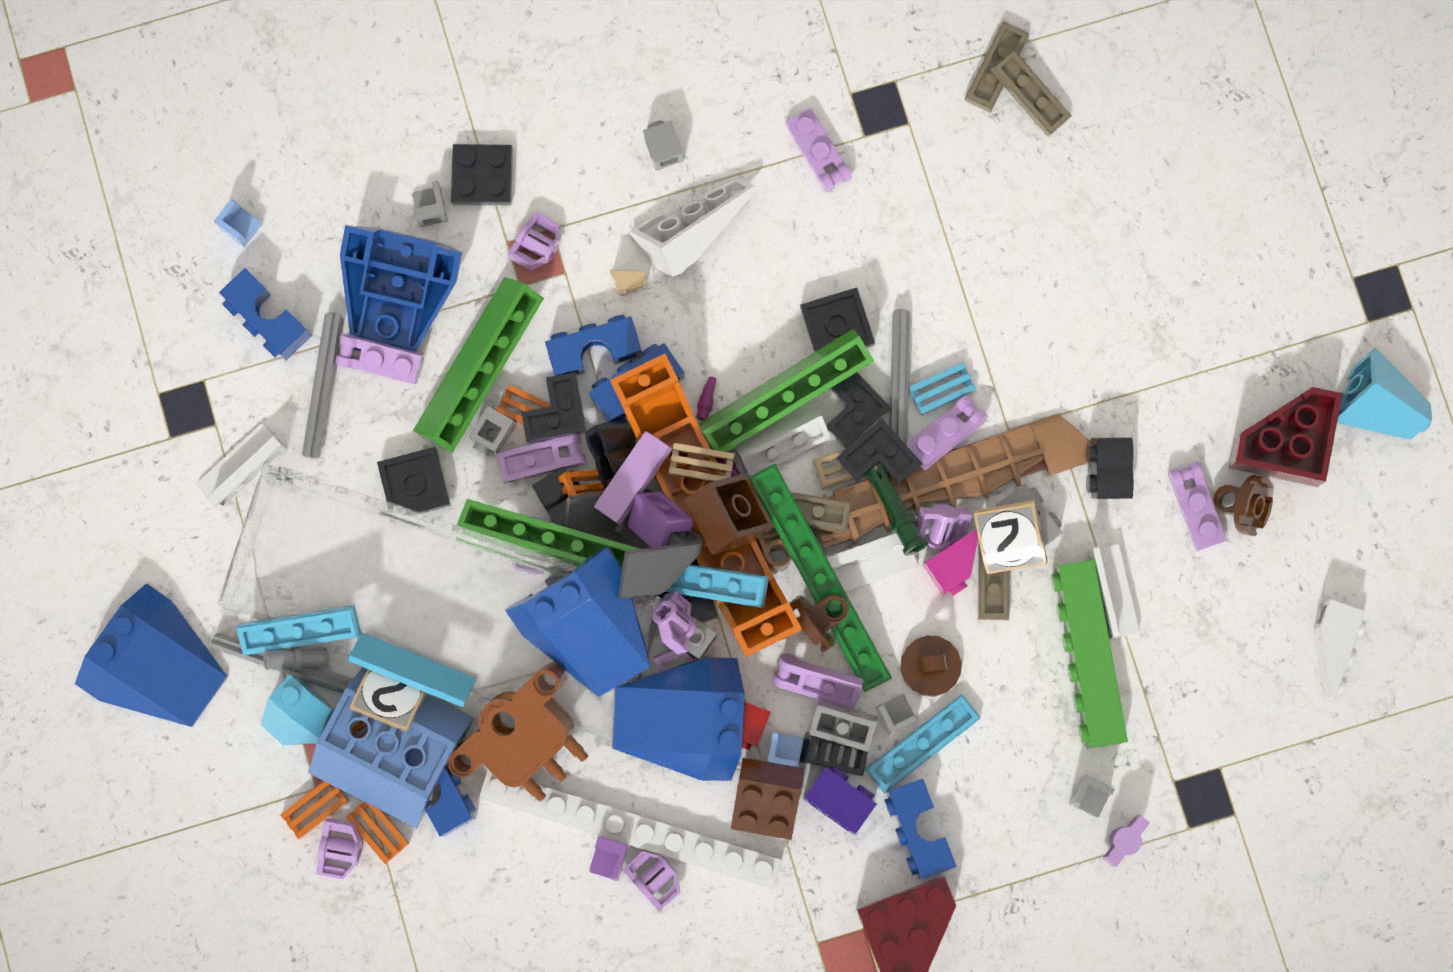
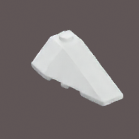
M740 178L734 179L704 194L705 199L689 203L687 200L679 204L680 210L666 216H664L663 212H660L632 229L630 231L631 236L657 269L672 277L679 275L701 257L756 192L755 185Z

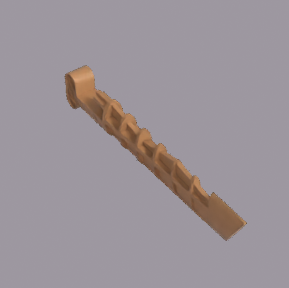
M1055 414L950 450L928 469L924 470L922 467L917 469L901 484L889 472L887 473L906 510L913 507L916 516H918L921 508L920 504L948 501L950 506L957 508L956 499L982 496L988 498L990 493L1011 480H1014L1017 487L1022 486L1019 475L1042 461L1050 476L1089 463L1086 460V446L1091 444V441L1059 414ZM870 478L834 490L832 496L828 497L826 494H822L823 498L851 502L846 534L825 530L818 532L823 549L852 540L854 544L860 542L861 537L883 525L886 532L891 531L889 523L891 518ZM776 530L771 534H764L756 539L771 571L780 572L787 569L791 562V556ZM779 549L785 552L786 559L782 562H774L769 554L771 551Z

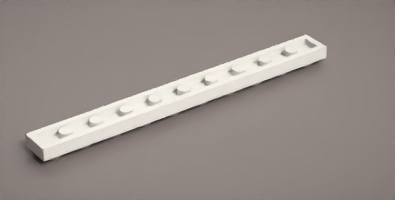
M489 769L487 770L479 799L772 890L774 889L782 862L781 859L542 785L539 786L546 794V797L539 802L522 785L518 787L506 786Z

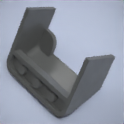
M645 489V490L643 491V493L653 492V491L648 490V489ZM603 492L568 497L564 527L639 548V550L625 551L618 593L621 599L649 594L659 595L667 591L702 551L703 537L693 527L691 531L670 532L666 546L651 548L629 528L628 523L631 510L621 525H619L594 507Z

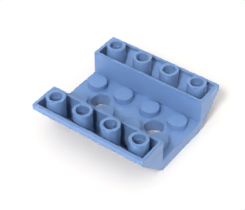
M362 667L346 687L316 744L308 773L418 828L426 813L425 809L431 803L429 798L457 744L461 745L474 717L429 694H426L422 705L419 706L408 733L352 711L349 707L367 671L366 668ZM357 721H364L368 726V732L363 738H355L352 734V726ZM412 749H419L423 754V760L418 766H410L407 763V753Z

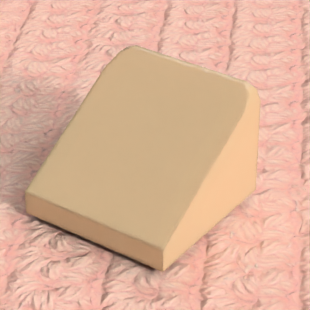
M610 270L611 277L621 296L648 283L645 272Z

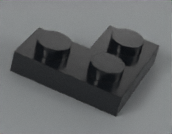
M576 372L546 377L551 407L521 412L527 444L586 432Z
M856 372L830 388L844 403L846 408L833 418L826 427L836 440L847 449L888 412L890 406Z
M883 418L837 457L840 464L856 482L878 463L884 465L886 470L899 484L904 482L923 465Z

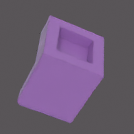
M598 836L589 871L618 881L629 845Z

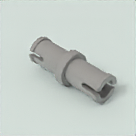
M294 647L291 650H265L263 655L265 670L292 668L293 671H300L301 667H327L329 661L326 647L318 649Z

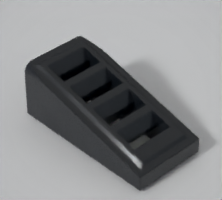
M806 732L799 761L824 768L827 767L828 769H832L835 766L843 772L863 776L868 752L809 735V732ZM820 741L816 758H813L816 742ZM829 743L832 744L829 760L825 761V754ZM840 746H842L844 751L841 764H837ZM852 749H855L857 752L854 765L849 767Z

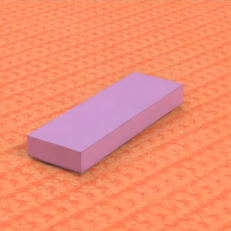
M645 431L594 507L621 525L632 509L635 493H643L672 451V448Z

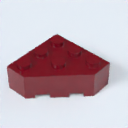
M1312 387L1241 432L1234 438L1228 468L1319 487L1327 480L1343 393Z
M945 876L935 878L856 909L879 972L929 971L956 908Z

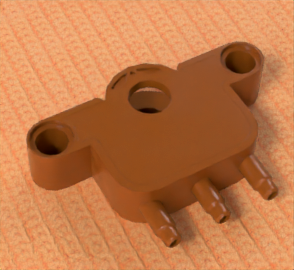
M555 662L547 663L517 692H502L495 696L480 712L479 728L452 753L448 761L450 771L457 777H468L483 763L504 785L510 787L522 785L532 797L541 802L546 797V794L531 777L544 766L553 777L562 782L567 777V774L552 757L563 746L581 762L588 758L584 748L572 737L574 732L573 720L552 698L567 680L566 671ZM547 673L553 676L555 685H549L544 679V674ZM500 712L508 713L513 717L515 721L514 728L503 724ZM461 754L469 757L471 765H467L462 761Z

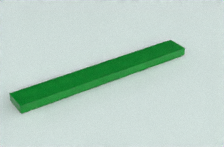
M776 463L749 476L777 533L815 602L831 593L841 594L847 599L849 609L846 617L830 630L856 677L863 679L862 688L864 692L892 679L888 668ZM831 600L826 604V611L832 616H838L843 612V605L837 600Z

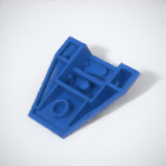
M345 225L340 250V261L350 335L417 352L457 283L463 252L440 242L386 229Z
M608 546L584 560L573 572L535 595L530 593L505 609L525 639L598 697L651 666L632 597L621 599L618 596L622 567Z
M145 584L118 608L86 653L75 685L98 701L193 727L228 676L173 601L150 585Z
M705 657L615 687L612 749L701 781H732L742 754L744 688L738 659Z

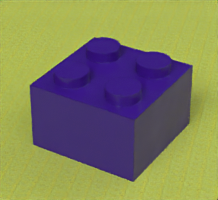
M834 766L831 770L825 767L803 800L850 834L856 835L877 805L872 800L875 795L860 784L857 788L846 782L849 776Z

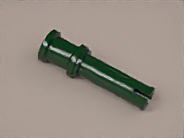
M884 465L877 467V473L873 468L867 473V476L870 478L892 520L891 530L898 535L904 547L902 550L904 555H913L928 546L929 542L927 538L922 537L917 528L916 517L910 513L908 514Z

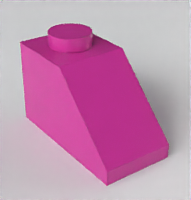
M976 529L926 561L923 565L943 596L949 592L952 596H955L968 587L965 581L972 574L978 542Z

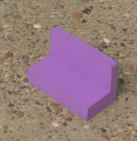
M662 492L635 493L628 526L651 548L666 546L670 532L691 531L693 519Z

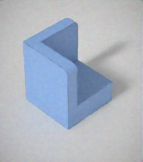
M234 199L227 203L213 221L222 232L244 248L262 226V223L257 218L241 208Z
M773 731L768 762L798 767L803 738L779 734V732Z

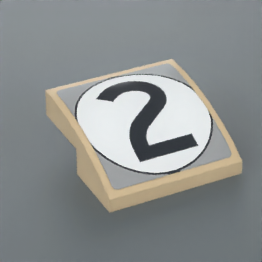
M1034 500L974 510L978 540L987 574L1047 564L1048 557L1041 535V523Z
M367 669L349 708L352 711L408 733L418 708L422 705L427 693Z

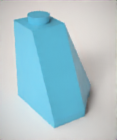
M1373 348L1353 367L1348 376L1351 381L1346 388L1345 394H1342L1337 423L1409 440L1414 438L1419 432L1422 433L1428 429L1432 422L1431 403L1379 350Z
M290 674L268 697L260 725L282 745L317 744L335 708L305 680Z

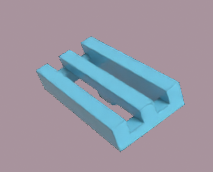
M963 362L910 386L909 391L920 414L924 415L976 391V387L972 383ZM960 372L961 377L918 395L917 391ZM965 383L966 385L965 388L926 406L922 403V401L959 384Z

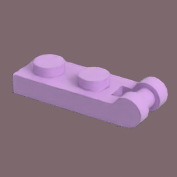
M812 108L785 122L786 128L825 192L834 189V185L838 182H846L852 178L849 168L841 159ZM833 165L836 171L828 175L824 169Z
M341 334L339 343L342 347L340 354L336 356V365L366 371L414 385L418 382L424 354L350 334ZM354 347L362 349L360 358L352 356Z
M968 395L963 396L954 407L906 444L922 462L923 465L921 467L924 470L928 469L966 439L988 419V415L982 409L978 410L973 405L974 401ZM964 414L969 418L966 423L959 419Z
M580 434L555 438L497 453L504 483L507 484L555 472L561 467L566 469L585 465L587 463L585 454H581L579 444L582 443ZM568 448L569 457L561 458L559 449Z
M1196 461L1188 464V468L1182 470L1176 468L1168 471L1172 488L1196 552L1226 542L1225 533L1205 483L1199 462ZM1192 479L1194 488L1186 490L1183 482Z
M784 653L780 656L778 662L780 669L775 672L773 677V684L775 686L854 709L862 688V678L798 660L797 657L789 653ZM791 673L797 674V675H800V676H799V678L792 677Z

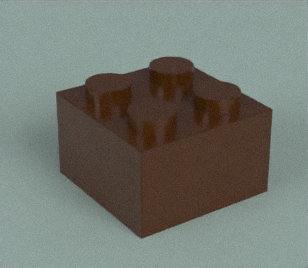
M747 473L707 483L684 500L712 555L750 544L774 528Z
M743 758L731 829L792 840L804 768Z

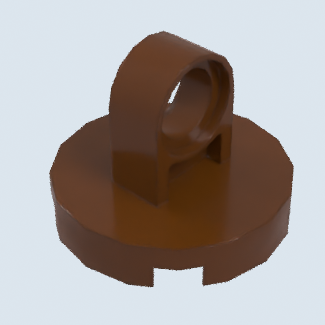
M1252 474L1246 478L1241 487L1233 485L1219 487L1214 493V505L1223 513L1234 516L1235 528L1239 533L1256 536L1258 535L1256 529H1263L1271 513L1273 497H1268V488H1273L1272 483L1267 477ZM1234 492L1236 496L1234 504L1230 507H1224L1222 504L1224 495Z
M831 593L814 605H811L802 595L789 602L793 611L795 609L798 610L800 616L797 617V620L804 633L815 646L821 643V651L826 652L835 645L830 629L846 617L849 609L847 599L843 595ZM831 600H837L842 603L843 612L838 616H832L826 611V604Z
M927 635L915 639L907 646L901 657L900 671L904 682L913 691L922 696L936 697L947 693L956 685L961 675L962 661L958 650L950 641L940 636Z

